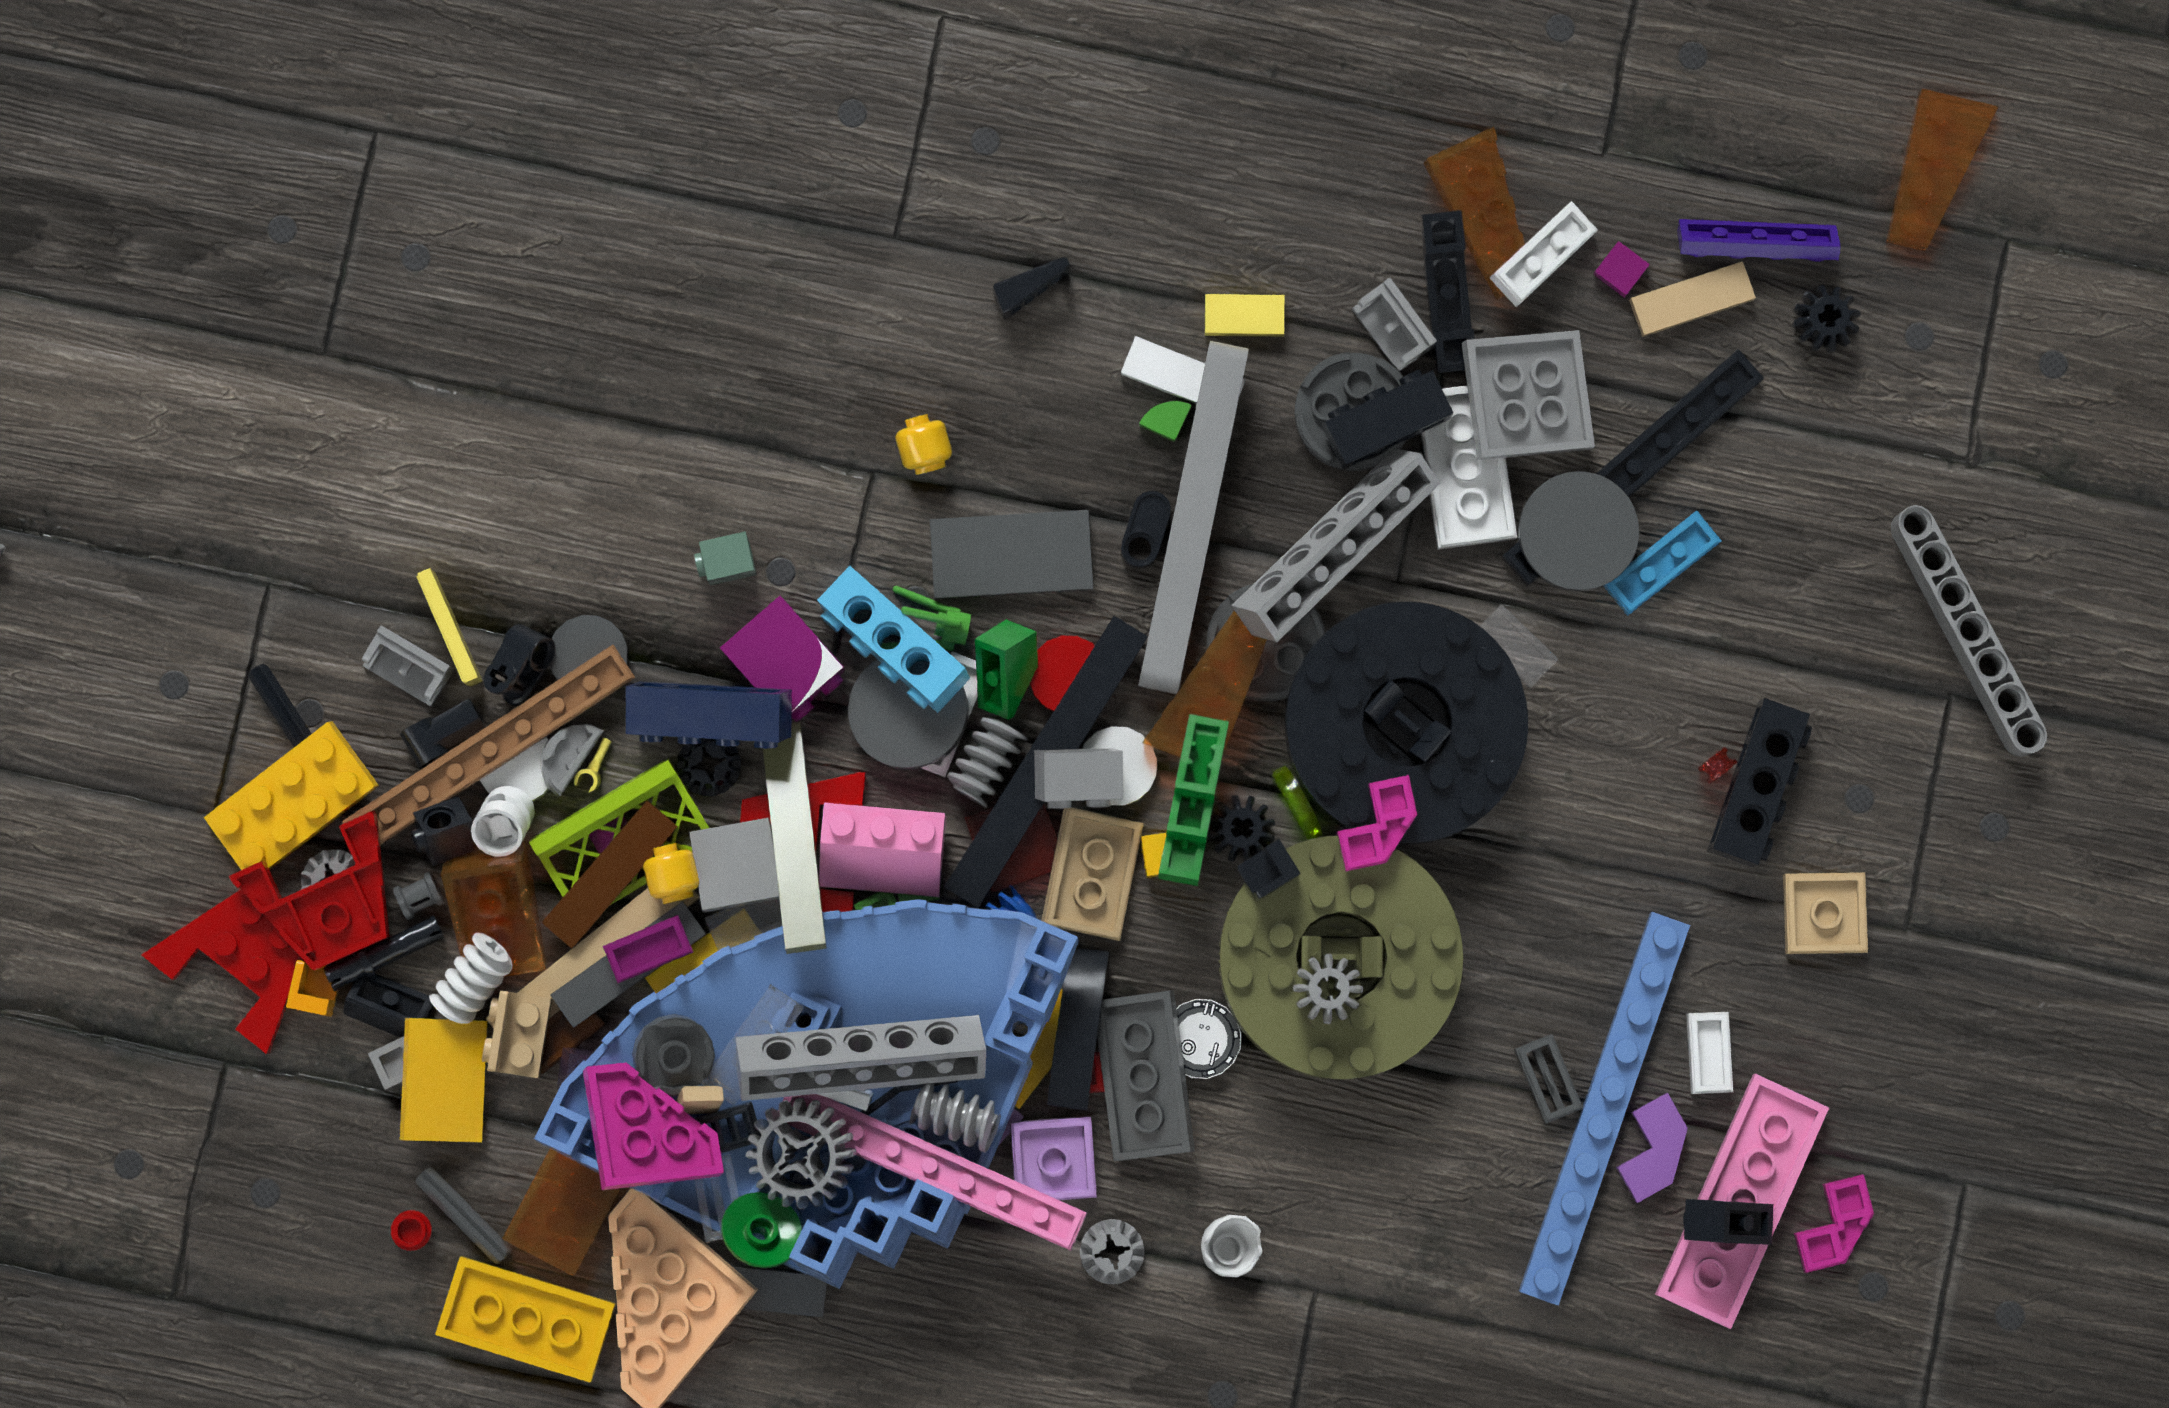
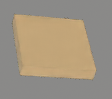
M1865 872L1783 874L1786 954L1868 953Z

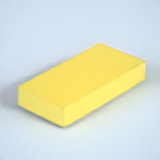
M1205 294V336L1284 337L1285 295Z

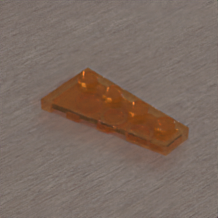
M1492 127L1427 158L1423 164L1448 211L1462 210L1465 242L1494 297L1498 301L1506 296L1489 277L1524 246L1525 242L1522 232L1518 229L1513 196L1510 197L1505 179L1507 173L1503 158L1500 159L1498 153L1496 131Z
M1233 611L1142 744L1181 758L1189 714L1229 721L1224 748L1225 753L1267 639L1251 635L1237 613Z

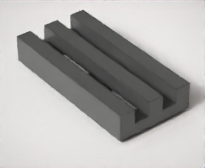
M1553 1034L1514 1049L1545 1124L1583 1109ZM1547 1045L1571 1105L1564 1106L1540 1047ZM1532 1051L1557 1111L1551 1113L1526 1054Z

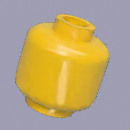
M928 414L906 419L907 428L899 430L895 436L903 466L906 469H914L916 475L946 467L945 461L951 457L952 448L944 422L940 420L930 421Z
M676 843L654 848V857L647 859L643 864L651 897L662 899L663 905L694 897L693 890L698 888L699 878L693 852L687 849L678 850Z

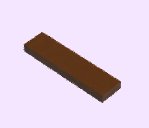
M647 800L541 923L572 949L641 870L644 862L654 855L653 849L660 847L678 826Z

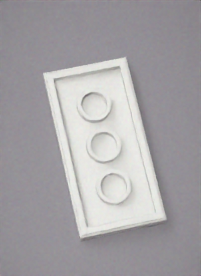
M1468 387L1444 388L1442 390L1454 414L1450 420L1421 433L1424 459L1440 482L1429 494L1437 550L1514 540L1517 538L1506 458L1477 460Z

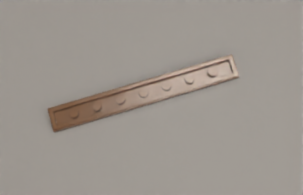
M611 645L342 822L346 823L370 811H375L378 819L381 846L415 823L413 812L459 795L636 678L616 647Z

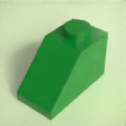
M1006 619L975 638L978 708L1009 720L1014 717L1038 667L1037 631Z

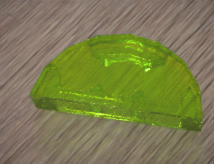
M1284 765L1273 771L1272 777L1307 840L1322 836L1319 822L1289 769Z

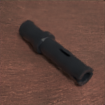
M432 915L429 919L366 949H361L356 954L323 969L329 983L331 982V987L334 991H337L339 988L366 975L368 978L376 975V970L438 940H443L445 937L439 924H437L436 918Z

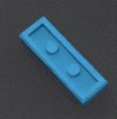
M1695 511L1633 560L1617 578L1604 585V587L1628 616L1717 546L1721 539L1699 512Z

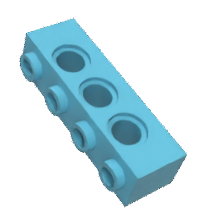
M851 566L817 599L823 610V613L820 615L823 621L836 632L841 628L844 629L852 637L849 643L865 658L871 653L881 662L877 668L894 684L900 679L910 689L906 694L922 709L929 705L938 713L970 679L966 668L908 616L903 614L900 609ZM858 611H872V615L867 622L862 624L853 622V617ZM890 635L901 637L899 644L895 648L884 649L881 647L886 637ZM924 660L930 663L925 673L921 675L910 673V669L915 662Z

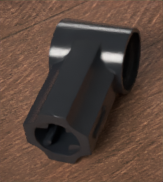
M467 699L433 719L428 717L409 726L400 733V736L417 767L421 770L486 728L472 701Z

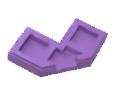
M1668 1093L1631 1112L1651 1147L1616 1167L1636 1203L1671 1185L1675 1177L1688 1128Z

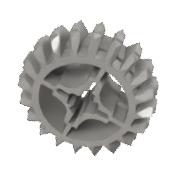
M804 1098L796 1099L793 1107L787 1100L780 1102L779 1112L771 1107L765 1111L767 1121L759 1119L755 1122L754 1126L761 1133V1136L751 1134L748 1137V1141L757 1146V1149L746 1152L747 1158L757 1159V1164L749 1168V1173L756 1174L760 1172L763 1179L756 1183V1187L761 1189L769 1185L771 1190L768 1193V1199L774 1200L780 1194H783L782 1206L789 1207L794 1199L798 1209H805L808 1206L809 1200L814 1207L822 1205L823 1196L832 1200L837 1196L835 1187L844 1188L848 1184L847 1179L841 1173L850 1174L855 1168L851 1163L845 1161V1159L856 1155L855 1149L845 1148V1143L854 1138L853 1134L846 1133L842 1135L839 1130L846 1124V1120L841 1118L833 1123L830 1120L835 1111L832 1107L825 1109L820 1114L821 1105L818 1100L812 1101L808 1108ZM787 1122H803L813 1126L819 1132L812 1137L802 1135L797 1128L793 1130ZM776 1134L780 1137L777 1141L782 1148V1157L777 1164H775L773 1158V1142ZM827 1143L830 1152V1162L825 1174L822 1170L825 1166L820 1159V1150ZM814 1144L807 1150L808 1155L803 1157L804 1159L796 1160L789 1164V1161L795 1157V1152L799 1148ZM790 1170L800 1172L805 1179L810 1178L814 1185L796 1184L783 1175Z

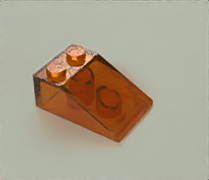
M522 842L518 849L508 856L495 857L479 849L445 861L441 877L460 956L466 957L463 953L465 945L471 944L475 946L472 936L479 932L493 938L504 947L510 956L513 965L512 970L503 977L546 970L535 886L525 842Z

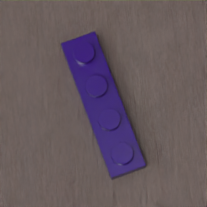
M1679 219L1677 235L1680 254L1694 257H1704L1707 255L1729 256L1736 259L1745 257H1764L1772 260H1783L1786 258L1808 259L1814 262L1839 260L1841 246L1836 225Z

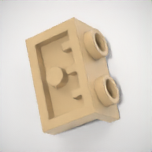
M501 990L499 998H492L489 1022H495L493 1037L485 1039L482 1062L488 1063L487 1071L540 1078L552 998Z

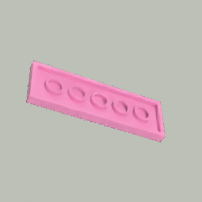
M1753 1074L1698 1200L1774 1204L1773 1236L1829 1107L1760 1075ZM1683 1230L1655 1295L1731 1329L1768 1245L1684 1240Z

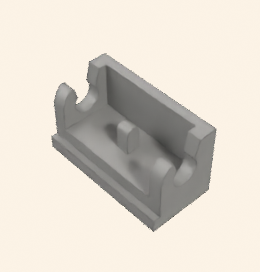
M1388 278L1362 297L1358 304L1352 308V311L1390 363L1399 372L1433 349L1437 342L1391 278Z
M382 625L377 630V634L362 657L363 667L433 707L455 671L448 664Z

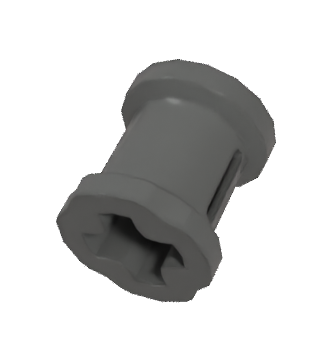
M431 871L424 873L423 879L404 888L399 885L393 888L399 907L407 920L413 919L414 913L431 905L437 904L441 906L445 904L443 894Z

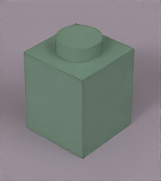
M746 531L699 542L701 553L694 554L699 577L706 576L710 586L757 575Z

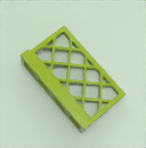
M666 758L529 840L530 846L541 860L562 897L569 891L562 878L572 880L573 886L580 878L578 876L584 854L598 857L601 854L586 849L589 834L597 829L614 832V839L622 830L620 827L625 812L632 808L640 809L642 806L640 803L652 796V804L656 806L659 792L673 784L682 797L679 812L676 814L664 810L660 811L667 817L677 819L676 825L678 827L674 830L671 841L666 840L662 845L676 842L681 820L698 824L701 830L709 828L669 758ZM685 804L694 818L683 815ZM618 817L616 828L605 825ZM584 837L581 848L571 846V844ZM676 843L678 849L692 851V846ZM563 849L580 853L574 875L558 872L549 857ZM637 873L631 883L622 890L611 904L647 884L645 875L637 879Z

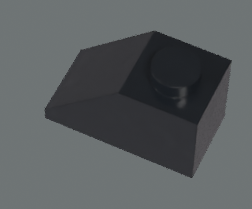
M1686 1199L1683 1216L1684 1240L1772 1245L1774 1204Z

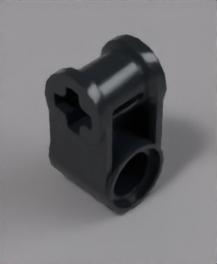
M521 624L514 625L505 634L498 652L484 673L483 683L485 688L493 694H502L504 700L510 705H521L533 696L535 688L545 670L553 661L556 652L555 642L529 627ZM496 674L505 678V681L502 682L495 677ZM516 683L519 686L523 687V691H520L517 688H515L514 684Z

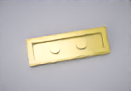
M431 568L417 573L418 576L416 577L462 682L470 687L482 682L483 680L436 573Z

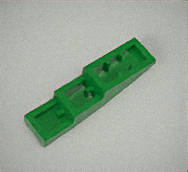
M1189 714L1158 879L1198 886L1229 721Z

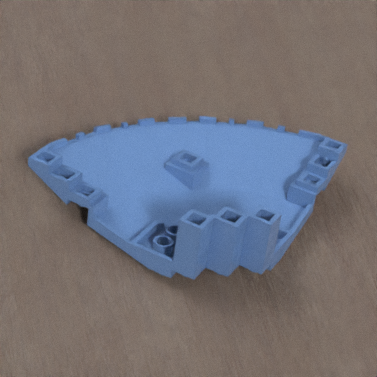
M920 899L895 902V905L875 908L866 906L861 910L823 912L827 949L786 954L783 926L754 936L753 940L731 948L727 946L704 959L702 961L703 964L684 976L681 974L676 977L675 982L658 993L653 992L634 1004L629 1010L630 1014L613 1032L610 1031L601 1040L603 1043L586 1061L583 1060L561 1084L534 1139L599 1173L583 1070L588 1066L625 1062L634 1068L632 1052L635 1039L644 1026L661 1016L677 1014L690 1017L702 1025L713 1042L714 1062L706 1080L703 1079L697 1086L723 1087L724 1101L719 1110L751 1101L757 1120L763 1119L767 1121L765 1111L771 1107L778 1111L779 1103L783 1101L784 1097L741 1101L736 1069V1037L979 1015L986 1046L985 1078L961 1080L957 1083L949 1084V1097L954 1098L958 1091L962 1089L965 1091L964 1103L968 1104L975 1094L979 1095V1108L984 1109L990 1100L995 1101L994 1114H1001L996 1135L986 1153L979 1150V1139L972 1147L964 1145L963 1135L959 1140L951 1141L948 1136V1129L943 1135L938 1136L934 1134L933 1124L929 1129L921 1130L918 1126V1118L910 1125L911 1112L921 1089L900 1092L869 1116L989 1169L1033 1065L1030 1056L1046 1022L1050 1020L1079 939L1075 935L1023 912L975 909L960 904L928 903L927 900ZM803 1015L811 1017V1023L806 1028H800L797 1025L798 1019ZM1019 1024H1024L1028 1027L1026 1035L1022 1037H1017L1013 1034L1015 1026ZM944 1085L934 1086V1092L938 1093ZM893 1087L869 1089L873 1092L870 1104ZM841 1103L859 1112L862 1111V1109ZM689 1114V1115H690L691 1117H693V1118H696V1117H699V1116H702V1115H705V1114ZM742 1114L735 1115L740 1137L747 1136L748 1133ZM726 1118L718 1120L724 1142L731 1141L732 1138ZM798 1129L802 1135L812 1137V1135ZM777 1134L773 1142L775 1164L782 1157V1148L777 1141L780 1137ZM827 1143L820 1150V1159L825 1166L822 1170L825 1174L830 1162V1152ZM753 1144L721 1153L724 1173L719 1177L630 1187L651 1197L658 1204L722 1234L721 1222L727 1207L735 1199L748 1193H769L771 1190L769 1185L761 1189L756 1187V1183L763 1179L760 1172L756 1174L749 1173V1168L757 1164V1159L746 1157L747 1151L757 1149V1146ZM814 1144L799 1148L795 1152V1157L789 1161V1164L796 1160L804 1159L803 1157L808 1155L807 1150ZM855 1155L845 1159L855 1168L850 1174L841 1173L847 1179L848 1184L844 1188L835 1187L837 1191L835 1198L829 1200L823 1196V1204L818 1207H814L810 1200L805 1209H798L795 1199L790 1205L799 1217L802 1231L791 1251L790 1260L785 1262L784 1265L840 1289L857 1252L894 1269L911 1232L948 1249L964 1214H968L971 1206L958 1201L954 1195L919 1179L915 1182ZM790 1170L783 1175L796 1184L814 1185L810 1178L805 1179L800 1172ZM760 1233L752 1234L757 1239L765 1240L764 1236Z

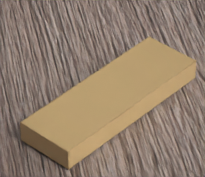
M1742 261L1632 297L1629 301L1641 335L1645 337L1754 301L1756 297Z

